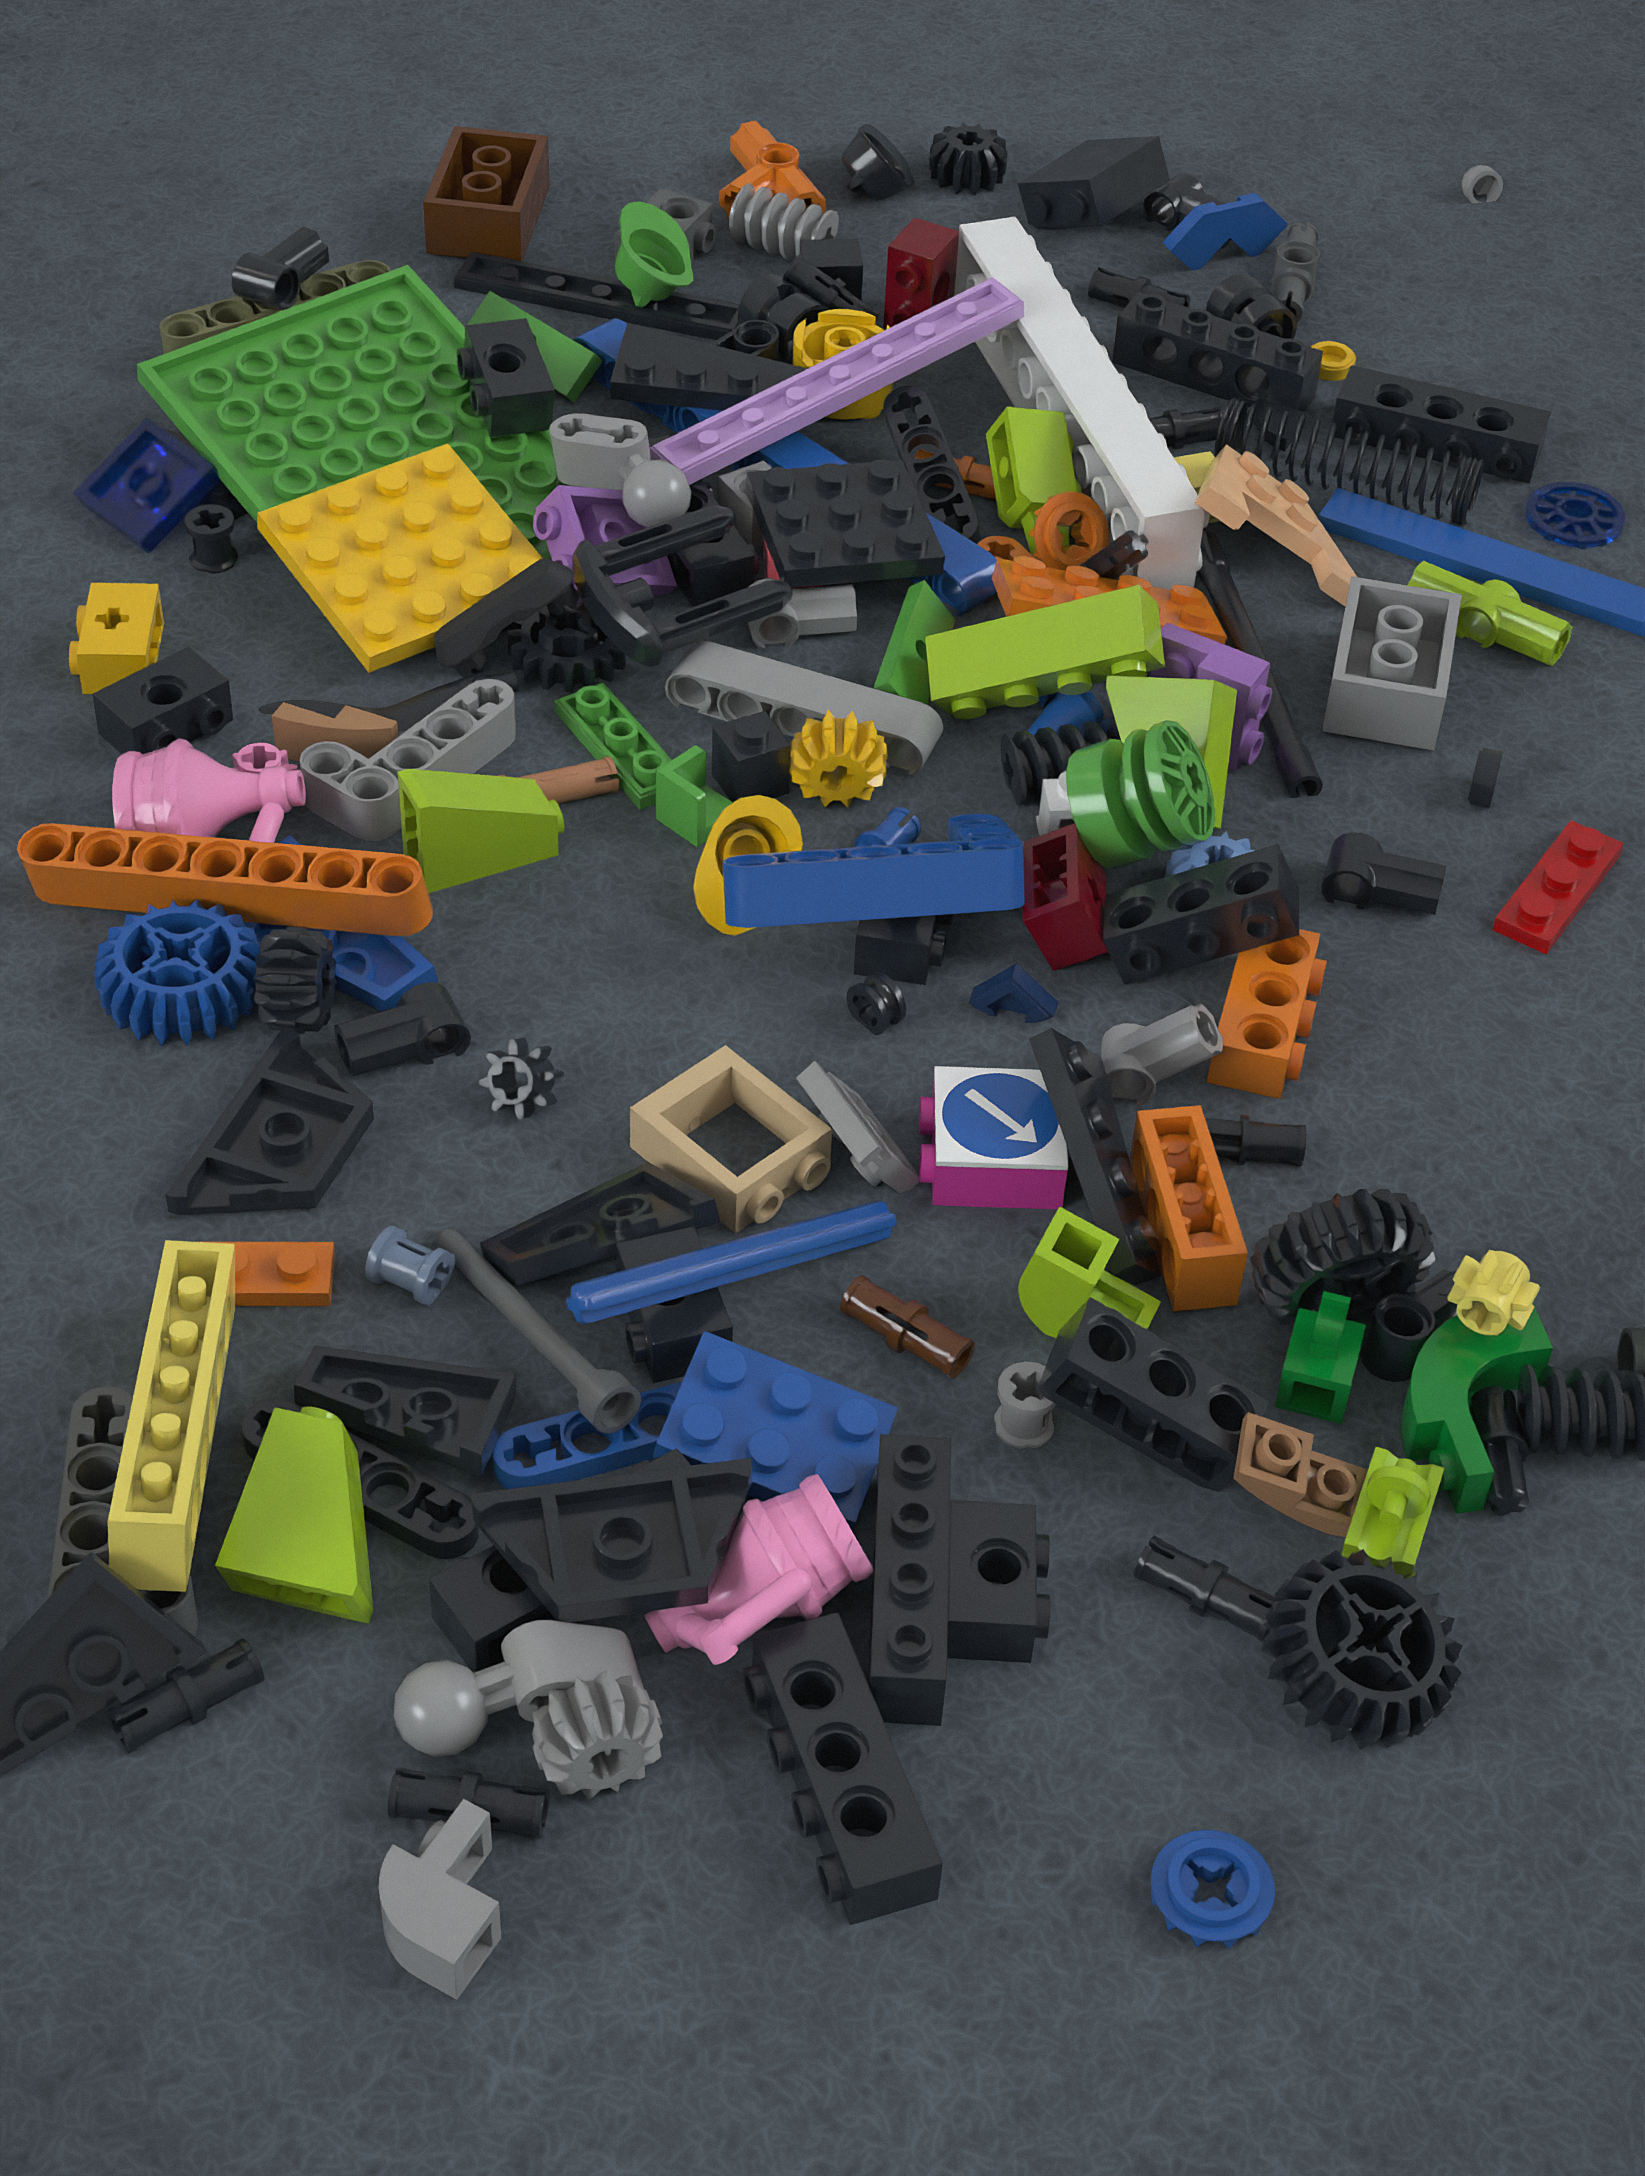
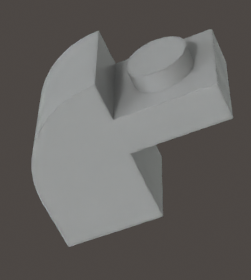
M465 1799L462 1800L446 1823L442 1820L437 1821L429 1829L420 1845L417 1857L393 1844L385 1856L379 1876L383 1929L391 1953L409 1973L458 2000L501 1939L499 1902L467 1885L492 1851L490 1813Z

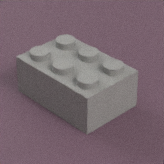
M1351 576L1322 731L1434 751L1447 696L1461 594Z

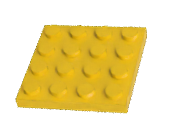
M448 443L257 513V529L368 673L434 648V636L443 625L536 561L543 559Z

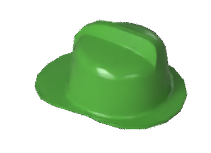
M640 201L628 203L620 213L621 244L615 260V273L618 279L631 290L635 305L643 308L651 300L663 301L678 287H687L693 282L690 250L685 233L678 223L665 211L652 204Z

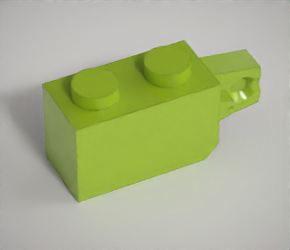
M1006 407L986 433L998 516L1008 527L1024 530L1030 552L1033 555L1037 550L1035 540L1028 533L1035 527L1037 516L1034 511L1043 507L1050 496L1063 492L1081 493L1080 483L1075 479L1072 461L1074 443L1071 434L1067 431L1065 412ZM1057 526L1059 532L1064 536L1062 546L1069 545V526Z

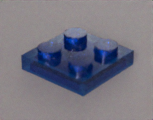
M146 417L73 494L83 506L145 552L150 553L221 479L218 477V470L213 464Z

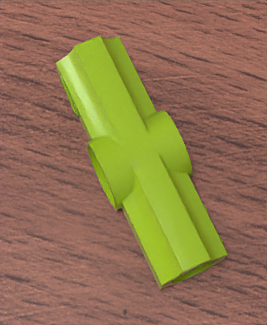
M1422 561L1414 569L1407 585L1461 594L1456 635L1460 638L1466 636L1482 643L1480 646L1482 648H1488L1494 642H1497L1553 666L1562 656L1570 641L1573 626L1569 625V622L1522 603L1517 591L1504 581L1494 579L1480 585L1426 561Z

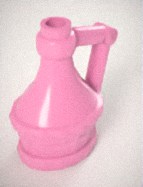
M180 738L173 741L167 747L150 753L141 754L136 751H128L121 754L117 758L113 774L112 803L115 829L215 838L226 825L247 814L260 811L249 841L274 843L283 821L284 813L290 812L295 806H304L306 801L305 783L301 770L289 771L282 766L264 768L260 774L240 772L218 763L205 753L193 748L187 740Z
M818 1474L806 1477L796 1490L775 1496L763 1502H760L758 1499L749 1500L743 1506V1513L734 1530L707 1604L650 1611L644 1616L665 1653L678 1646L683 1649L693 1646L705 1652L712 1664L717 1665L733 1657L738 1651L737 1645L774 1618L803 1617L806 1620L818 1618L823 1612L821 1607L852 1580L858 1582L867 1579L874 1570Z

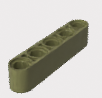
M364 260L313 274L300 284L298 296L291 307L391 270L383 262ZM235 296L165 317L159 326L163 354L279 311Z

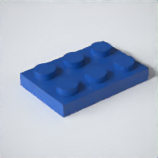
M704 1331L657 1440L652 1457L657 1459L677 1448L690 1465L751 1458L752 1485L748 1495L762 1501L796 1490L806 1477L818 1474L852 1530L878 1464L880 1434H889L898 1407Z

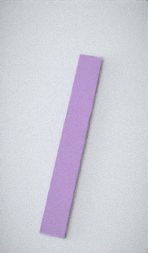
M992 277L650 447L651 460L662 459L677 466L685 473L690 485L1024 317V301Z

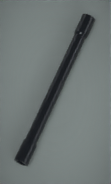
M1202 531L1200 544L1202 567L1197 573L1207 587L1230 645L1234 649L1267 661L1230 574V565L1221 543L1215 533ZM1269 667L1266 686L1272 689V697L1267 711L1262 717V722L1276 753V763L1291 798L1301 797L1297 789V785L1301 782L1308 797L1318 796L1323 788L1322 780L1308 748L1301 741L1272 670Z

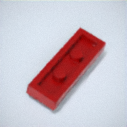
M1570 820L1495 917L1492 930L1547 955L1618 860L1624 843L1602 834L1596 829Z

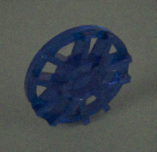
M1556 482L1544 485L1530 495L1526 506V517L1531 528L1544 536L1545 540L1578 547L1579 549L1605 546L1621 534L1625 523L1624 509L1613 496L1599 488L1583 483ZM1569 493V497H1562L1557 494ZM1576 494H1580V495L1588 496L1589 498H1588V500H1587V499H1584V498H1581V497H1575V496H1576ZM1598 500L1606 507L1595 505V503ZM1536 511L1543 513L1545 515L1539 517ZM1556 523L1557 526L1551 528L1548 524ZM1601 529H1606L1609 531L1603 533ZM1588 531L1592 536H1584L1582 532Z

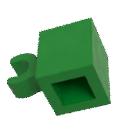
M1324 1291L1319 1313L1302 1308L1298 1309L1275 1402L1276 1408L1342 1424L1366 1324L1346 1320L1350 1297Z

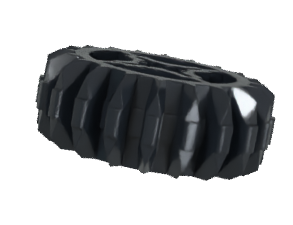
M1359 1189L1354 1194L1343 1197L1336 1193L1331 1200L1322 1203L1313 1201L1310 1208L1302 1212H1291L1288 1215V1221L1282 1224H1275L1269 1228V1236L1261 1238L1255 1244L1256 1252L1250 1258L1253 1268L1254 1286L1260 1302L1263 1305L1265 1304L1269 1316L1276 1317L1282 1325L1295 1324L1299 1308L1319 1313L1324 1291L1351 1298L1346 1320L1352 1321L1353 1318L1365 1314L1372 1316L1376 1304L1382 1298L1391 1294H1411L1416 1289L1415 1283L1423 1281L1429 1275V1268L1436 1261L1433 1252L1434 1243L1431 1238L1432 1232L1425 1215L1420 1213L1416 1202H1410L1406 1193L1392 1194L1389 1189H1378L1371 1194L1366 1189Z
M1364 1549L1357 1553H1352L1347 1560L1335 1550L1331 1554L1325 1555L1320 1562L1312 1559L1309 1563L1301 1565L1293 1575V1578L1291 1580L1286 1579L1275 1593L1276 1599L1266 1612L1263 1623L1270 1632L1263 1639L1264 1644L1261 1651L1276 1659L1270 1666L1268 1679L1283 1681L1288 1684L1289 1689L1284 1693L1283 1705L1300 1702L1308 1710L1305 1717V1727L1316 1725L1320 1720L1329 1724L1331 1743L1343 1740L1351 1732L1360 1750L1367 1746H1372L1378 1739L1389 1748L1392 1745L1399 1744L1407 1735L1413 1737L1423 1733L1432 1724V1718H1437L1448 1707L1449 1700L1452 1697L1450 1692L1457 1686L1458 1678L1462 1673L1454 1663L1459 1659V1653L1463 1646L1446 1637L1452 1631L1455 1618L1437 1615L1433 1609L1437 1605L1439 1593L1423 1595L1415 1587L1417 1571L1406 1574L1402 1578L1394 1573L1391 1556L1379 1560L1373 1566ZM1370 1644H1375L1370 1650L1366 1649ZM1353 1647L1358 1648L1354 1652L1348 1653Z

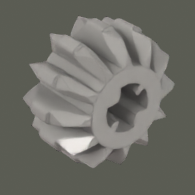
M605 1670L594 1680L583 1682L576 1676L573 1687L566 1691H549V1705L542 1706L533 1712L535 1726L532 1736L535 1744L532 1748L538 1767L544 1770L548 1781L556 1783L562 1795L573 1794L581 1790L587 1799H590L601 1789L611 1787L618 1792L620 1784L626 1780H640L644 1778L645 1765L654 1763L662 1757L659 1744L663 1737L659 1726L662 1724L655 1701L650 1700L647 1690L638 1686L633 1675L621 1676L614 1680L610 1673Z

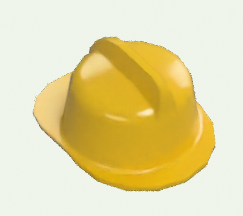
M761 795L739 798L723 809L709 833L696 868L693 890L697 908L708 924L722 934L735 936L756 928L734 927L728 925L725 921L723 860L738 855L802 850L803 842L800 825L791 810L778 800Z

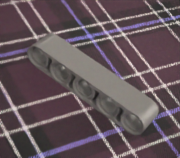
M699 641L692 644L665 684L666 696L674 706L679 707L680 704L698 708V713L725 721L766 711L783 735L786 734L793 737L794 733L802 732V727L805 725L807 718L823 722L828 709L836 718H845L853 710L857 723L873 720L877 735L884 736V743L887 745L886 768L892 765L909 770L908 774L912 776L921 771L943 732V722L939 714L922 702L709 641Z

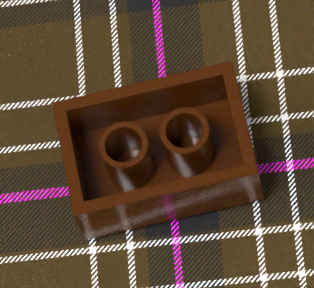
M454 126L423 201L426 253L468 258L471 252L523 261L550 187L548 136Z

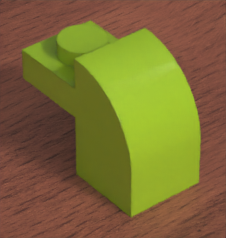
M1060 1206L1019 1281V1298L1030 1320L1044 1334L1056 1338L1059 1330L1091 1297L1103 1305L1117 1310L1124 1317L1141 1327L1148 1329L1161 1301L1104 1270L1119 1239Z

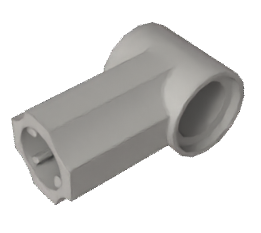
M766 578V579H762V580L756 581L755 583L751 584L749 587H751V586H753V585H756V584H759V583H762V582H765V581H767V580H769V581H771V580H773V581H780V580H778V579H772V578ZM853 585L792 589L793 596L781 611L748 623L752 640L758 648H765V644L785 643V646H791L798 639L799 635L856 631L857 611Z
M1202 1003L1196 1006L1190 1005L1146 1027L1130 1023L1113 1026L1105 1032L1101 1045V1058L1112 1098L1135 1099L1137 1104L1144 1105L1153 1098L1157 1082L1222 1053L1223 1037L1216 1026L1214 1016Z

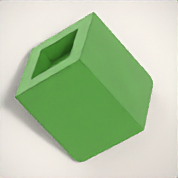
M695 745L656 770V819L696 847L707 841L712 826L723 809L732 804V802L706 785V751Z

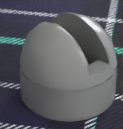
M1483 165L1471 167L1464 174L1461 181L1462 191L1471 203H1482L1473 197V187L1477 195H1487L1486 202L1496 201L1503 189L1501 176L1491 167Z

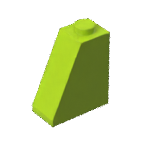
M1107 676L1106 690L1123 743L1131 732L1139 729L1149 730L1154 724L1166 720L1178 722L1189 733L1199 749L1210 779L1215 808L1214 829H1221L1237 690L1216 680Z
M420 769L398 771L403 854L411 856L418 861L428 893L559 855L558 835L564 833L563 816L557 802L554 799L547 800L535 779Z
M303 1407L300 1413L274 1408L215 1566L232 1591L369 1624L374 1609L358 1451L342 1421L334 1414L315 1407Z

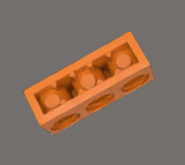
M1299 929L1298 936L1238 953L1218 1030L1223 1037L1222 1053L1211 1057L1207 1083L1281 1099L1285 1080L1298 1081L1306 1044L1295 1041L1297 1036L1309 1038L1317 1002L1306 1000L1307 994L1320 995L1327 960L1316 958L1320 933Z
M1201 1105L1137 1111L1129 1160L1138 1185V1193L1145 1218L1152 1226L1159 1242L1160 1250L1156 1253V1257L1172 1311L1238 1305L1248 1251Z

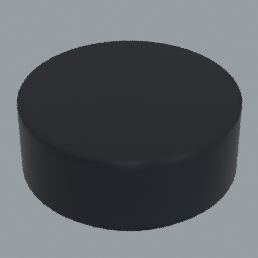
M1487 748L1479 750L1468 796L1470 804L1490 808L1503 752Z

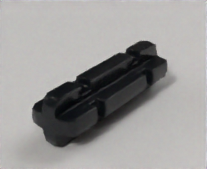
M1133 530L1126 531L1115 541L1109 543L1078 566L1095 571L1099 577L1115 580L1148 556L1145 545L1149 541L1144 534L1138 536Z

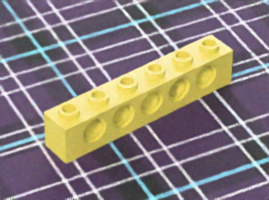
M165 1240L108 1517L109 1567L137 1590L187 1591L235 1313V1244Z

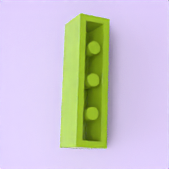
M1140 585L925 637L931 701L957 719L978 718L986 713V709L1005 704L1010 707L1030 706L1037 703L1040 696L1057 692L1065 695L1082 694L1090 691L1093 688L1092 684L1106 681L1107 676L1146 677L1147 671L1165 667L1158 602Z

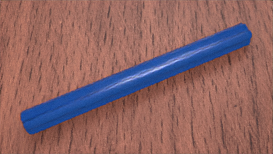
M878 1200L576 1283L571 1287V1296L566 1298V1305L568 1310L573 1311L577 1322L582 1324L592 1323L889 1238L891 1236V1227L897 1224L896 1215L889 1212L885 1202Z

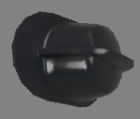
M864 124L859 127L857 134L841 156L843 165L852 177L847 188L850 191L861 188L867 195L878 201L913 184L914 179L907 161L890 140L870 124Z

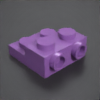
M558 485L535 508L536 513L533 519L534 532L539 539L546 540L552 561L565 565L571 570L573 553L581 541L588 540L596 546L647 527L629 517L622 500L623 490ZM667 556L609 576L616 586L641 577L650 586L653 597L669 594L677 587ZM573 577L571 584L573 585V587H574L575 589H577L576 584H575V582H574V577ZM579 597V604H582L581 597Z
M1167 622L1161 629L1165 667L1152 670L1151 677L1216 680L1236 689L1237 695L1228 769L1236 772L1243 762L1252 765L1258 757L1264 741V733L1258 731L1259 723L1267 711L1272 697V689L1266 686L1270 662Z

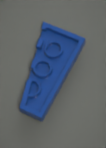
M291 835L279 842L282 844L301 845ZM244 922L248 928H254L255 935L260 943L264 936L269 935L272 930H286L287 927H292ZM308 928L310 931H322L325 938H329L333 946L332 957L337 961L335 978L338 983L335 985V988L379 1011L397 1007V1003L402 995L414 986L422 983L438 982L434 965L402 936Z

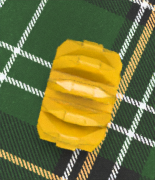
M828 709L823 722L807 718L805 725L802 727V732L794 733V738L790 743L791 758L789 772L792 776V782L800 784L804 798L820 796L824 807L833 800L841 801L848 808L853 797L870 801L874 787L883 786V779L886 776L887 745L884 743V736L877 735L873 720L857 723L853 710L845 718H836Z

